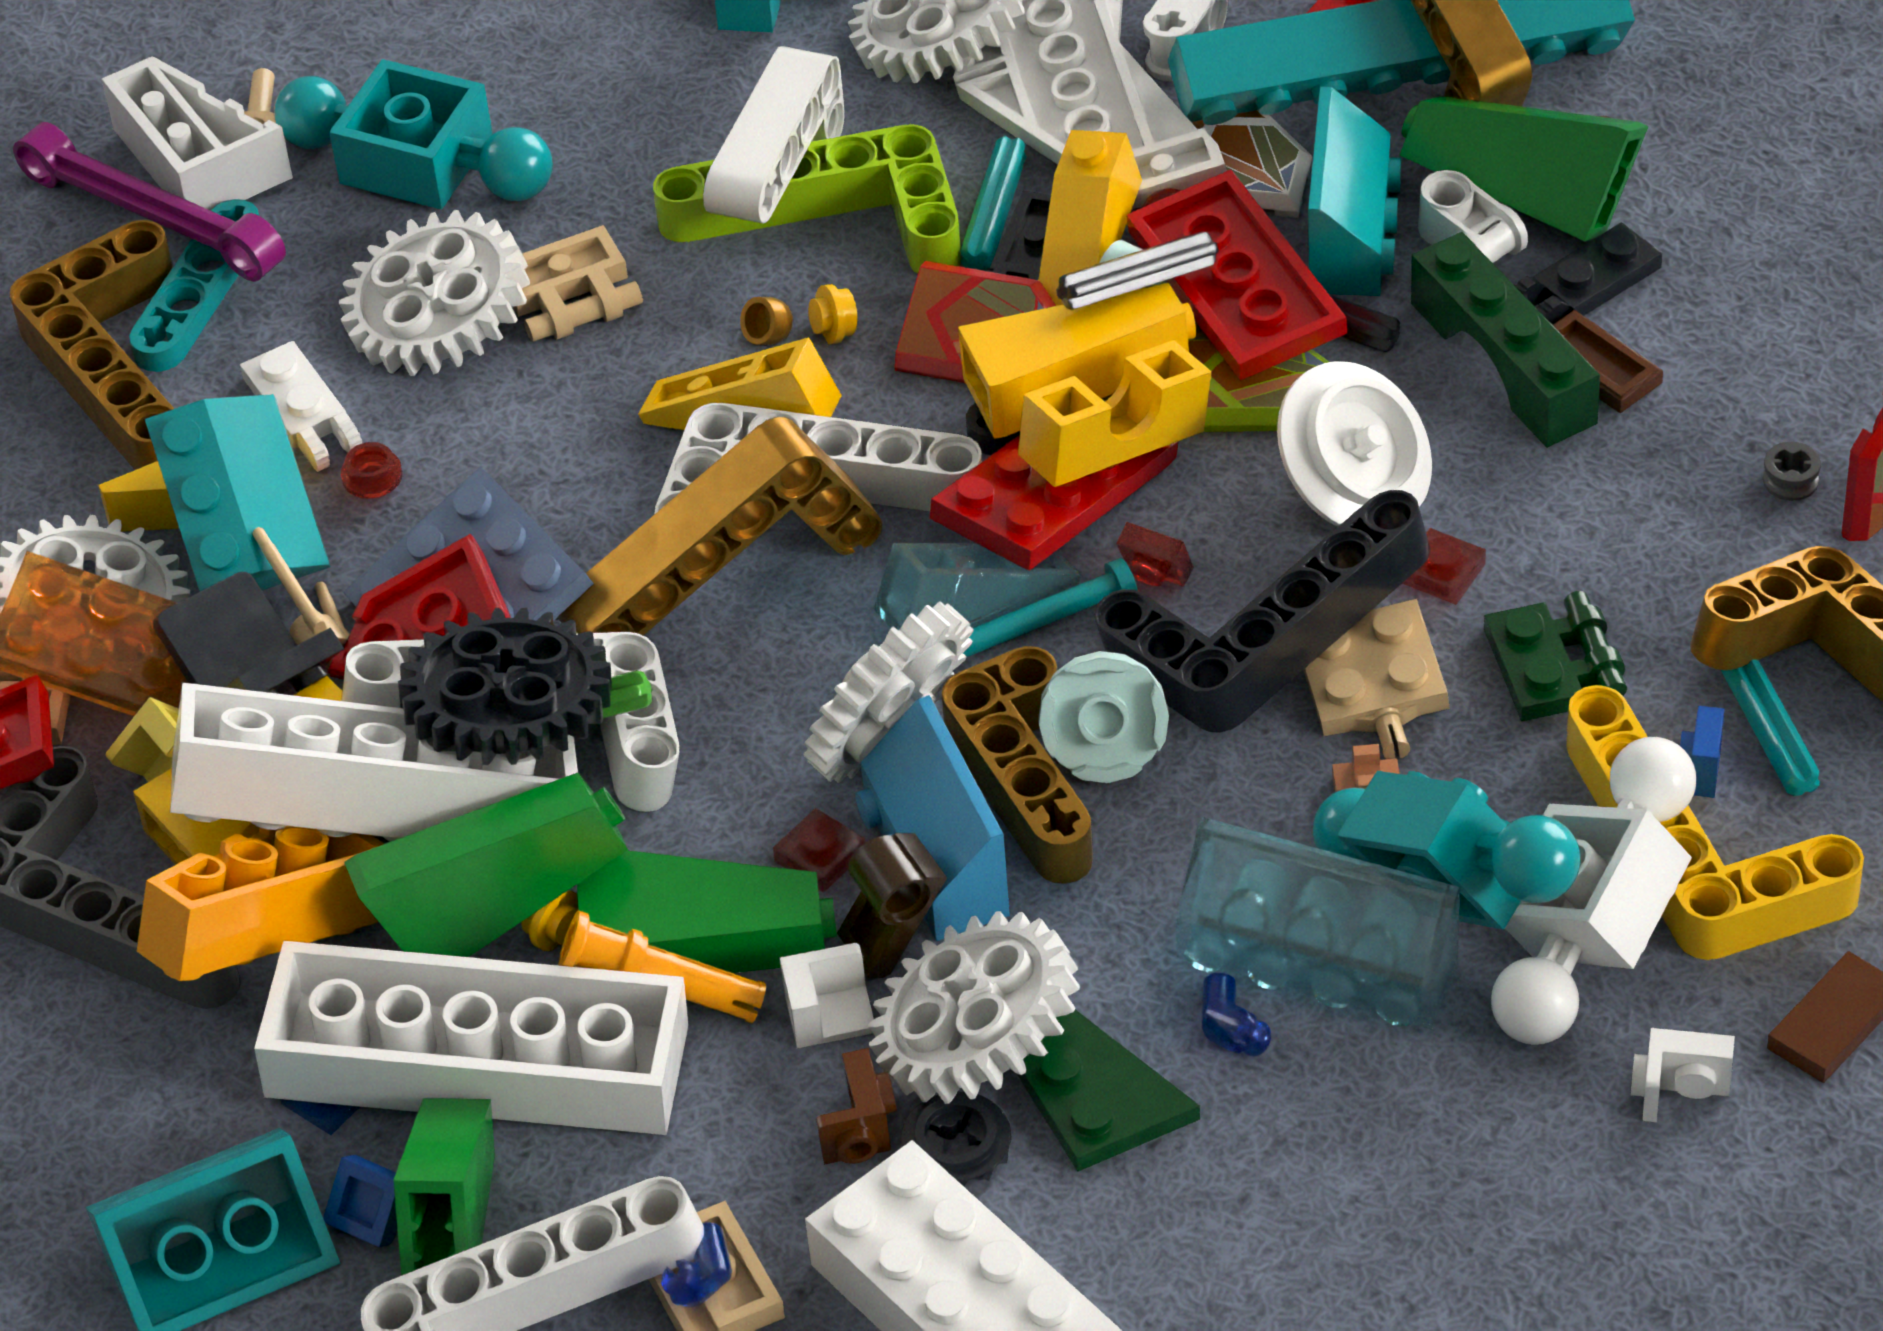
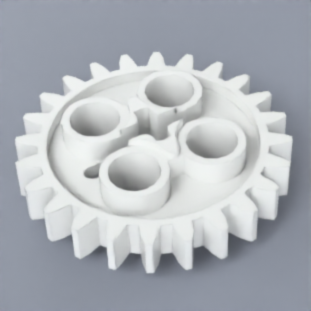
M866 0V2L853 5L852 7L856 18L848 21L852 31L849 38L867 70L873 68L878 78L889 73L893 82L897 83L908 73L912 82L918 83L925 72L931 71L936 80L940 79L944 67L951 65L957 72L961 71L963 59L969 56L978 61L982 60L983 54L980 49L985 45L999 47L1001 42L997 34L999 32L1015 30L1016 27L1011 18L1024 15L1025 10L1021 4L1024 0Z
M454 210L444 223H441L436 213L433 212L428 218L427 225L420 228L414 220L410 219L407 221L406 234L399 236L389 230L386 232V238L389 242L387 246L381 248L369 245L367 247L373 258L370 262H354L352 266L359 278L343 282V286L349 296L339 300V305L345 314L341 318V322L356 350L364 352L370 364L374 366L383 361L387 371L392 374L404 364L409 375L415 376L422 364L428 363L433 374H437L441 368L442 361L450 358L456 367H460L463 362V352L471 350L473 353L481 356L484 354L481 344L482 340L487 337L500 341L503 338L497 327L500 323H516L518 319L512 307L526 304L527 299L522 288L530 285V280L524 270L528 267L527 262L509 230L503 232L498 221L495 219L485 224L480 213L477 212L464 222L459 210Z
M64 515L62 528L55 529L49 522L43 519L39 521L38 535L21 528L17 533V544L7 541L1 543L0 635L9 634L8 648L11 651L29 646L28 661L31 663L42 659L44 656L51 657L52 671L58 672L66 662L75 663L79 676L85 675L89 664H98L105 675H111L112 662L120 661L126 668L132 671L136 669L137 654L155 661L158 656V645L165 647L153 628V620L163 610L189 598L190 590L187 589L188 574L186 571L178 570L179 556L177 554L163 555L164 541L162 539L147 544L143 543L145 529L142 527L133 530L129 534L121 532L122 525L119 519H115L107 528L99 527L95 515L88 517L85 526H77L69 515ZM85 560L95 562L92 619L89 629H81L79 627L82 571Z
M940 601L933 608L926 605L917 617L911 613L899 630L892 627L885 641L880 646L873 644L869 652L863 655L851 667L843 682L834 688V691L837 693L835 698L827 702L819 710L824 716L811 725L809 730L813 734L804 743L808 748L804 753V757L808 759V762L830 782L834 779L840 783L846 776L850 779L854 778L861 769V761L917 699L930 695L935 703L942 697L939 691L946 681L955 675L952 671L966 660L967 656L963 652L973 642L969 638L974 632V629L970 627L971 623L948 603L944 605Z
M996 911L987 926H983L977 916H972L965 932L958 934L950 925L945 929L944 942L938 946L929 940L922 942V949L925 955L921 959L904 958L901 961L907 971L904 977L886 979L884 983L891 991L892 996L874 1001L873 1006L881 1016L868 1023L869 1029L875 1036L869 1042V1046L878 1057L876 1062L884 1072L888 1071L891 1082H896L905 1095L915 1091L922 1102H927L937 1092L944 1103L948 1104L956 1096L959 1088H962L970 1100L975 1099L982 1082L988 1080L996 1090L1002 1088L1003 1073L1012 1069L1015 1073L1023 1075L1026 1072L1023 1059L1029 1053L1036 1056H1045L1048 1053L1041 1040L1045 1036L1063 1034L1064 1029L1056 1017L1073 1013L1075 1010L1068 996L1080 988L1072 975L1078 970V967L1069 955L1070 951L1054 929L1050 931L1040 918L1030 923L1025 914L1019 912L1008 922L1001 911Z

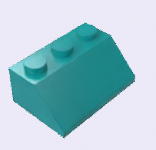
M1320 87L1308 207L1309 270L1328 294L1381 296L1382 274L1394 275L1395 239H1385V234H1397L1398 198L1388 197L1389 193H1400L1402 158L1391 157V133L1334 88Z
M274 394L202 399L145 419L200 592L241 571L249 573L262 591L282 584L253 536V530L257 527L264 529L296 579L331 567Z
M280 1128L85 1207L108 1267L138 1331H181L341 1264L292 1137Z

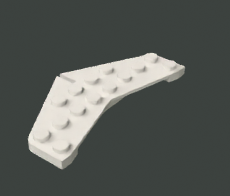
M1024 0L1021 2L1025 10L1024 15L1011 18L1016 27L1015 30L999 32L997 34L1001 45L999 47L985 45L980 49L983 54L982 60L978 61L969 56L963 59L962 70L959 72L955 71L954 82L959 98L1016 138L1022 139L1027 145L1057 165L1071 130L1127 133L1142 178L1132 208L1145 207L1227 171L1219 146L1204 128L1197 129L1121 45L1123 0Z

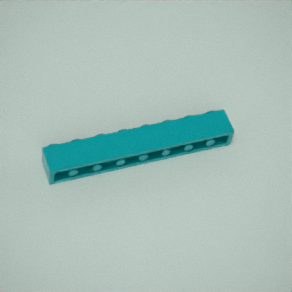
M1378 0L1178 36L1167 60L1182 113L1191 122L1203 120V123L1206 125L1227 122L1238 113L1258 110L1262 115H1270L1288 109L1293 103L1314 100V103L1318 104L1320 87H1332L1344 97L1348 93L1369 90V93L1379 95L1394 91L1403 83L1424 80V83L1429 85L1448 81L1451 75L1449 68L1410 0ZM1497 0L1522 43L1529 60H1533V63L1538 65L1555 62L1563 58L1567 53L1585 49L1592 55L1612 51L1621 44L1635 21L1629 0Z

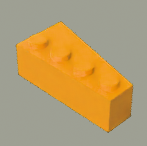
M286 826L277 830L260 828L259 833L249 838L236 833L221 841L220 853L215 856L198 853L146 880L137 952L161 968L167 976L178 981H190L200 978L203 974L233 965H246L253 962L254 959L280 952L283 941L310 943L334 935L350 934L357 928L377 923L378 920L359 899L344 862L356 854L378 847L384 843L372 835L353 833L346 837H333L325 835L317 829Z

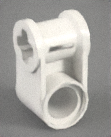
M1157 0L1143 20L1144 33L1150 39V50L1145 58L1147 72L1156 79L1173 81L1167 60L1176 37L1223 29L1228 0Z
M1443 170L1434 172L1423 180L1420 192L1418 230L1420 236L1429 244L1433 245L1463 232L1492 263L1507 253L1515 255L1526 248L1528 233L1520 217L1511 208L1500 204L1476 186L1464 174L1457 171Z

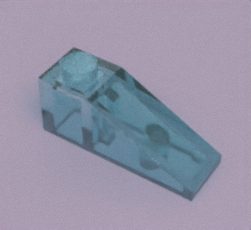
M893 543L873 609L890 628L895 627L899 630L911 613L917 617L926 605L933 608L941 601L944 605L948 603L971 623L970 627L973 628L1079 585L1082 574L1059 550H1056L1028 571L977 543Z

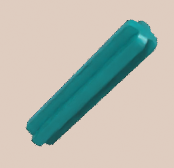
M1003 136L995 142L960 250L963 256L961 263L965 268H976L986 271L991 267L1027 157L1024 152L1026 144L1019 137L1010 139Z
M1751 660L1749 664L1736 669L1721 670L1786 792L1792 796H1799L1805 792L1815 791L1820 785L1818 779L1819 769L1759 660Z

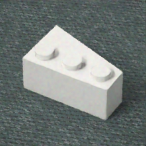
M152 56L102 78L114 131L161 189L211 211L216 205L224 201L233 199L246 200L293 178L283 129L280 125L270 120L264 124L244 114L243 105L230 98L226 102L214 98L205 92L203 83Z

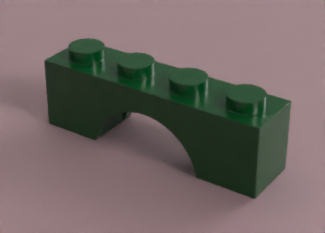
M1463 232L1412 254L1411 304L1445 340L1463 331L1472 336L1483 347L1503 381L1511 411L1546 448L1598 424L1600 374Z

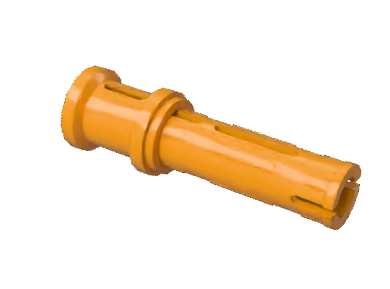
M580 910L575 913L569 925L558 963L559 966L684 977L687 1001L744 1019L745 1022L751 1024L758 1016V1011L754 1010V1007L761 1009L766 991V983L763 981H755L648 945V937L643 936L642 931L631 929L626 934L591 922L589 914Z

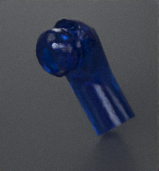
M1212 973L1205 977L1203 980L1202 1030L1205 1037L1236 1054L1244 1052L1250 1057H1257L1264 1053L1271 1041V1029L1266 1022L1256 1020L1254 1013L1236 1005L1235 978L1225 973Z
M702 1223L704 1235L695 1252L693 1263L687 1259L676 1260V1266L679 1268L677 1274L668 1266L664 1270L661 1284L664 1291L670 1294L672 1303L684 1308L698 1307L730 1280L732 1267L725 1233L722 1227L716 1223Z

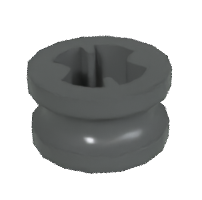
M1794 441L1782 442L1773 446L1766 453L1764 459V487L1775 497L1789 501L1802 500L1811 496L1817 490L1821 468L1819 454L1812 447ZM1784 468L1787 472L1783 473L1781 469ZM1800 469L1803 471V473L1800 474L1799 472H1797V470Z

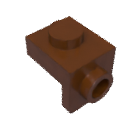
M869 1048L842 1053L847 1090L852 1108L823 1114L816 1118L824 1165L839 1161L849 1164L861 1163L869 1160L877 1153L891 1151L886 1114L897 1112L895 1097L888 1071L875 1074Z

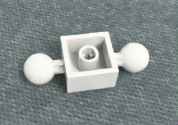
M1645 737L1631 742L1619 752L1610 771V788L1618 804L1617 808L1549 803L1543 816L1551 817L1561 822L1574 835L1580 850V869L1573 885L1560 897L1545 903L1521 901L1505 927L1532 956L1517 960L1506 967L1500 973L1493 986L1491 995L1493 1015L1500 1028L1511 1038L1522 1043L1539 1045L1552 1042L1569 1030L1575 1021L1579 1009V993L1571 976L1576 963L1634 969L1640 955L1645 950L1651 934L1670 898L1675 893L1677 885L1692 858L1660 823L1680 814L1692 800L1696 788V772L1693 762L1686 751L1673 741L1660 737Z

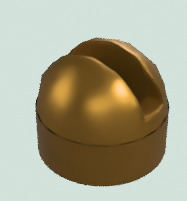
M753 297L746 302L740 316L741 330L744 337L752 344H777L787 338L792 330L793 315L789 306L779 299L773 297Z

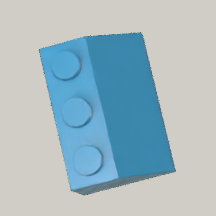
M930 695L919 698L861 761L863 790L857 791L855 798L860 816L867 829L877 826L882 836L894 835V833H915L946 875L945 883L923 918L935 940L938 941L944 939L945 929L950 925L958 934L966 931L967 924L972 916H977L982 925L988 924L996 911H1001L1004 917L1010 916L1004 834Z

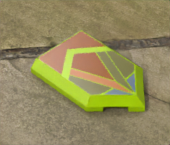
M1209 339L1188 340L1189 353L1212 371L1204 432L1277 431L1279 410L1290 386L1306 371L1330 361L1311 349L1240 381Z

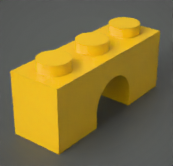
M1175 340L1125 357L1121 382L1113 395L1105 402L1075 376L1024 394L1018 455L1052 486L1057 487L1202 433L1205 427L1212 371Z

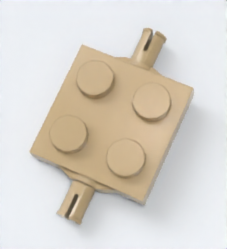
M1417 599L1372 609L1303 669L1323 735L1328 736L1351 731L1377 732L1383 749L1382 753L1386 759H1396L1392 740L1395 741L1400 758H1404L1410 752V745L1407 742L1402 725L1418 716L1450 709L1448 692Z

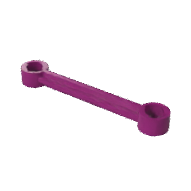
M39 123L13 146L15 159L28 178L49 189L53 188L61 180L214 248L221 252L224 260L232 270L246 280L252 282L259 281L286 256L285 245L280 235L269 222L259 215L246 213L236 222L78 152L66 134L51 123Z

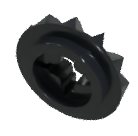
M958 1091L953 1100L948 1104H945L939 1095H935L927 1102H922L916 1106L904 1122L901 1144L903 1147L913 1140L965 1187L968 1180L977 1177L989 1181L993 1169L998 1164L1007 1163L1009 1146L1012 1140L1011 1127L1007 1116L996 1103L977 1094L975 1099L970 1100L965 1092ZM968 1125L969 1146L960 1145L956 1148L955 1152L946 1154L945 1139L954 1140L959 1132L963 1133Z

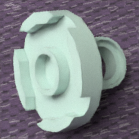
M1098 651L1075 657L1053 674L1042 693L1038 719L1045 749L1052 758L1055 757L1062 766L1071 770L1072 775L1081 780L1111 783L1133 777L1142 770L1144 764L1153 758L1157 750L1160 751L1166 741L1169 712L1162 686L1146 666L1125 654Z

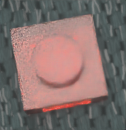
M1126 522L1116 544L1134 578L1156 587L1162 586L1164 581L1184 587L1194 569L1184 542Z
M1429 528L1426 532L1431 549L1429 558L1422 567L1402 584L1457 605L1486 563V549Z
M815 808L773 847L774 861L785 869L817 872L818 889L824 893L848 870L853 854L866 842L864 837Z

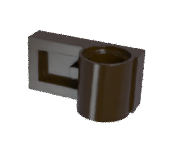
M894 833V835L873 838L863 844L853 854L848 865V872L861 892L837 931V935L844 945L852 943L860 945L864 973L868 978H884L892 973L947 879L915 833Z

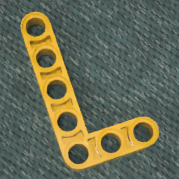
M1595 685L1584 687L1577 691L1570 699L1566 748L1569 757L1598 807L1617 808L1618 804L1610 788L1612 764L1624 747L1635 740L1648 736L1626 699L1618 691L1610 687ZM1689 805L1672 819L1660 822L1692 857L1677 885L1675 893L1670 898L1661 916L1678 945L1685 953L1695 958L1711 960L1738 953L1841 920L1851 915L1858 907L1864 856L1861 848L1853 840L1845 836L1835 834L1822 835L1724 866Z

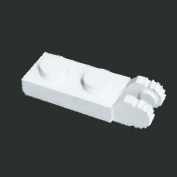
M294 341L240 364L242 377L254 395L274 394L292 447L294 449L299 448L317 472L330 467L327 448L320 440L321 437L330 433L335 435L341 447L351 457L363 452L364 445L357 427H355L345 409Z

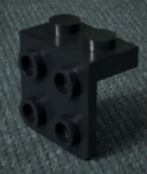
M243 571L163 610L153 620V628L190 684L282 694L294 688L298 693L324 676H329L330 673L325 665L344 650L331 627L297 645L255 579L249 573Z

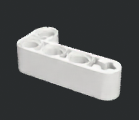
M785 46L777 48L707 174L703 194L704 207L707 212L763 224L766 223L773 214L812 141L841 136L844 124V100L840 63L836 56Z

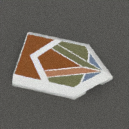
M1258 110L1238 113L1233 119L1216 125H1206L1203 123V120L1191 122L1197 129L1204 128L1214 139L1221 151L1226 170L1231 169L1262 209L1275 210V216L1299 218L1303 202L1302 196L1306 180L1310 175L1313 156L1270 115H1262Z

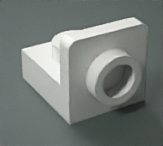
M1651 1028L1648 1055L1634 1054L1631 1085L1632 1096L1644 1097L1643 1121L1657 1122L1660 1089L1677 1091L1679 1094L1693 1099L1706 1098L1711 1095L1729 1096L1735 1036Z

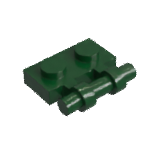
M1575 591L1566 596L1563 603L1568 616L1565 618L1553 620L1546 602L1484 615V632L1521 722L1568 712L1571 697L1584 687L1606 686L1618 691L1622 696L1627 692V686L1623 679L1625 665L1619 651L1615 647L1609 646L1605 633L1608 627L1602 611L1597 606L1591 604L1588 595L1583 591ZM1581 644L1585 658L1570 661L1565 647Z

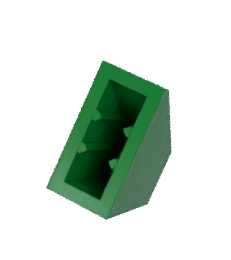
M422 1099L393 1180L401 1276L482 1244L495 1159L491 1099Z

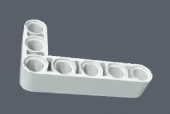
M710 403L695 410L687 422L655 506V514L752 430L766 420L775 417H786L792 420L853 480L868 502L872 504L930 511L931 498L982 462V452L976 441L959 434L728 403Z
M593 633L594 646L605 647L606 662L611 664V677L638 670L644 672L647 680L651 683L652 703L647 708L605 718L600 727L614 791L618 800L626 807L636 811L650 812L659 810L667 804L672 795L679 758V741L658 651L653 642L637 633ZM424 640L374 641L361 643L353 647L346 656L342 701L400 708L398 681L401 680L400 664L409 662L408 649L410 647H424Z
M664 1176L649 1178L384 1282L374 1288L363 1302L361 1307L364 1331H517L685 1265L693 1260L702 1250L706 1240L705 1228L680 1182L671 1177Z

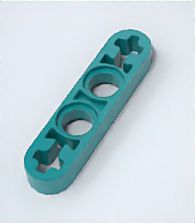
M240 199L224 201L211 210L235 222L246 213L259 215L258 208L253 203ZM191 239L129 335L134 359L140 368L153 372L166 371L177 366L186 357L238 277V274L226 263L220 251ZM214 260L224 263L220 268L213 271L201 272L196 270L199 265L207 261ZM189 299L199 302L189 310L174 311L170 309L175 303ZM166 335H167L168 342L163 341V339H164V337H165Z

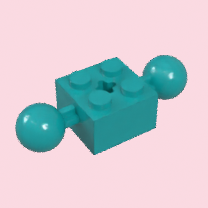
M381 59L348 106L337 86L327 79L318 76H303L289 82L280 91L274 106L275 122L282 127L284 138L291 144L303 149H319L332 144L339 184L441 210L470 169L479 171L483 183L494 195L508 201H524L536 196L545 188L552 174L553 159L551 151L546 142L537 133L522 127H509L493 134L484 84Z
M1377 771L1366 789L1346 788L1330 795L1318 808L1313 821V839L1316 848L1329 864L1347 872L1371 870L1414 914L1503 930L1521 901L1545 903L1566 893L1577 878L1581 862L1578 843L1571 831L1561 822L1543 815H1529L1518 818L1510 823L1501 819L1486 804L1488 796L1480 787L1458 777L1453 778L1452 781L1431 779L1416 771H1409L1407 775Z

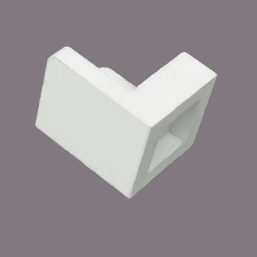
M852 943L780 958L785 999L797 1048L872 1034L868 1023L874 1020L865 985L863 958L859 944Z

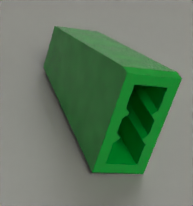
M1441 96L1422 100L1419 102V105H1415L1409 111L1402 126L1401 135L1406 139L1399 155L1434 172L1443 170L1460 172L1495 200L1578 239L1588 241L1595 239L1608 230L1649 126L1637 121Z
M577 772L361 852L344 863L359 899L402 951L470 957L626 852L628 848L617 828V825L625 821V817L604 787L594 793Z
M627 850L577 884L578 910L588 913L591 922L626 934L631 929L642 931L643 936L648 937V945L731 973L781 968V957L825 949L824 939L837 937L833 897L820 899L817 872Z

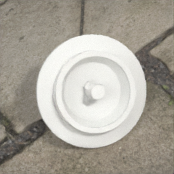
M1329 362L1306 371L1290 386L1282 401L1278 416L1277 436L1280 455L1293 486L1303 500L1318 515L1338 527L1372 497L1388 490H1403L1411 493L1417 499L1420 507L1426 498L1431 481V449L1426 430L1418 413L1396 385L1380 373L1366 366L1351 362Z

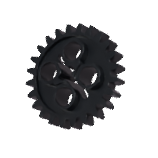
M494 608L491 620L485 621L474 612L468 613V625L461 627L447 620L444 622V636L429 632L423 634L424 647H410L408 649L409 662L400 664L401 680L398 681L400 708L404 711L405 724L415 725L416 738L418 740L433 737V748L436 752L446 750L453 745L456 746V758L459 761L464 760L474 751L481 753L483 765H489L496 754H505L508 762L511 765H516L520 752L529 751L537 760H543L545 746L551 745L565 752L568 750V735L581 739L588 738V723L601 724L603 722V708L611 706V664L606 662L605 647L594 646V636L591 631L576 635V622L572 619L554 626L552 612H546L537 620H530L527 608H521L514 618H505L500 608Z

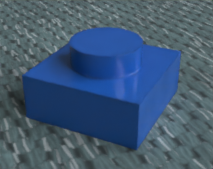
M1698 706L1695 732L1682 731L1680 747L1691 758L1696 772V788L1693 796L1715 798L1725 708Z
M358 1155L341 1157L324 1212V1222L377 1247L390 1245L395 1239L397 1232L393 1182L396 1172Z

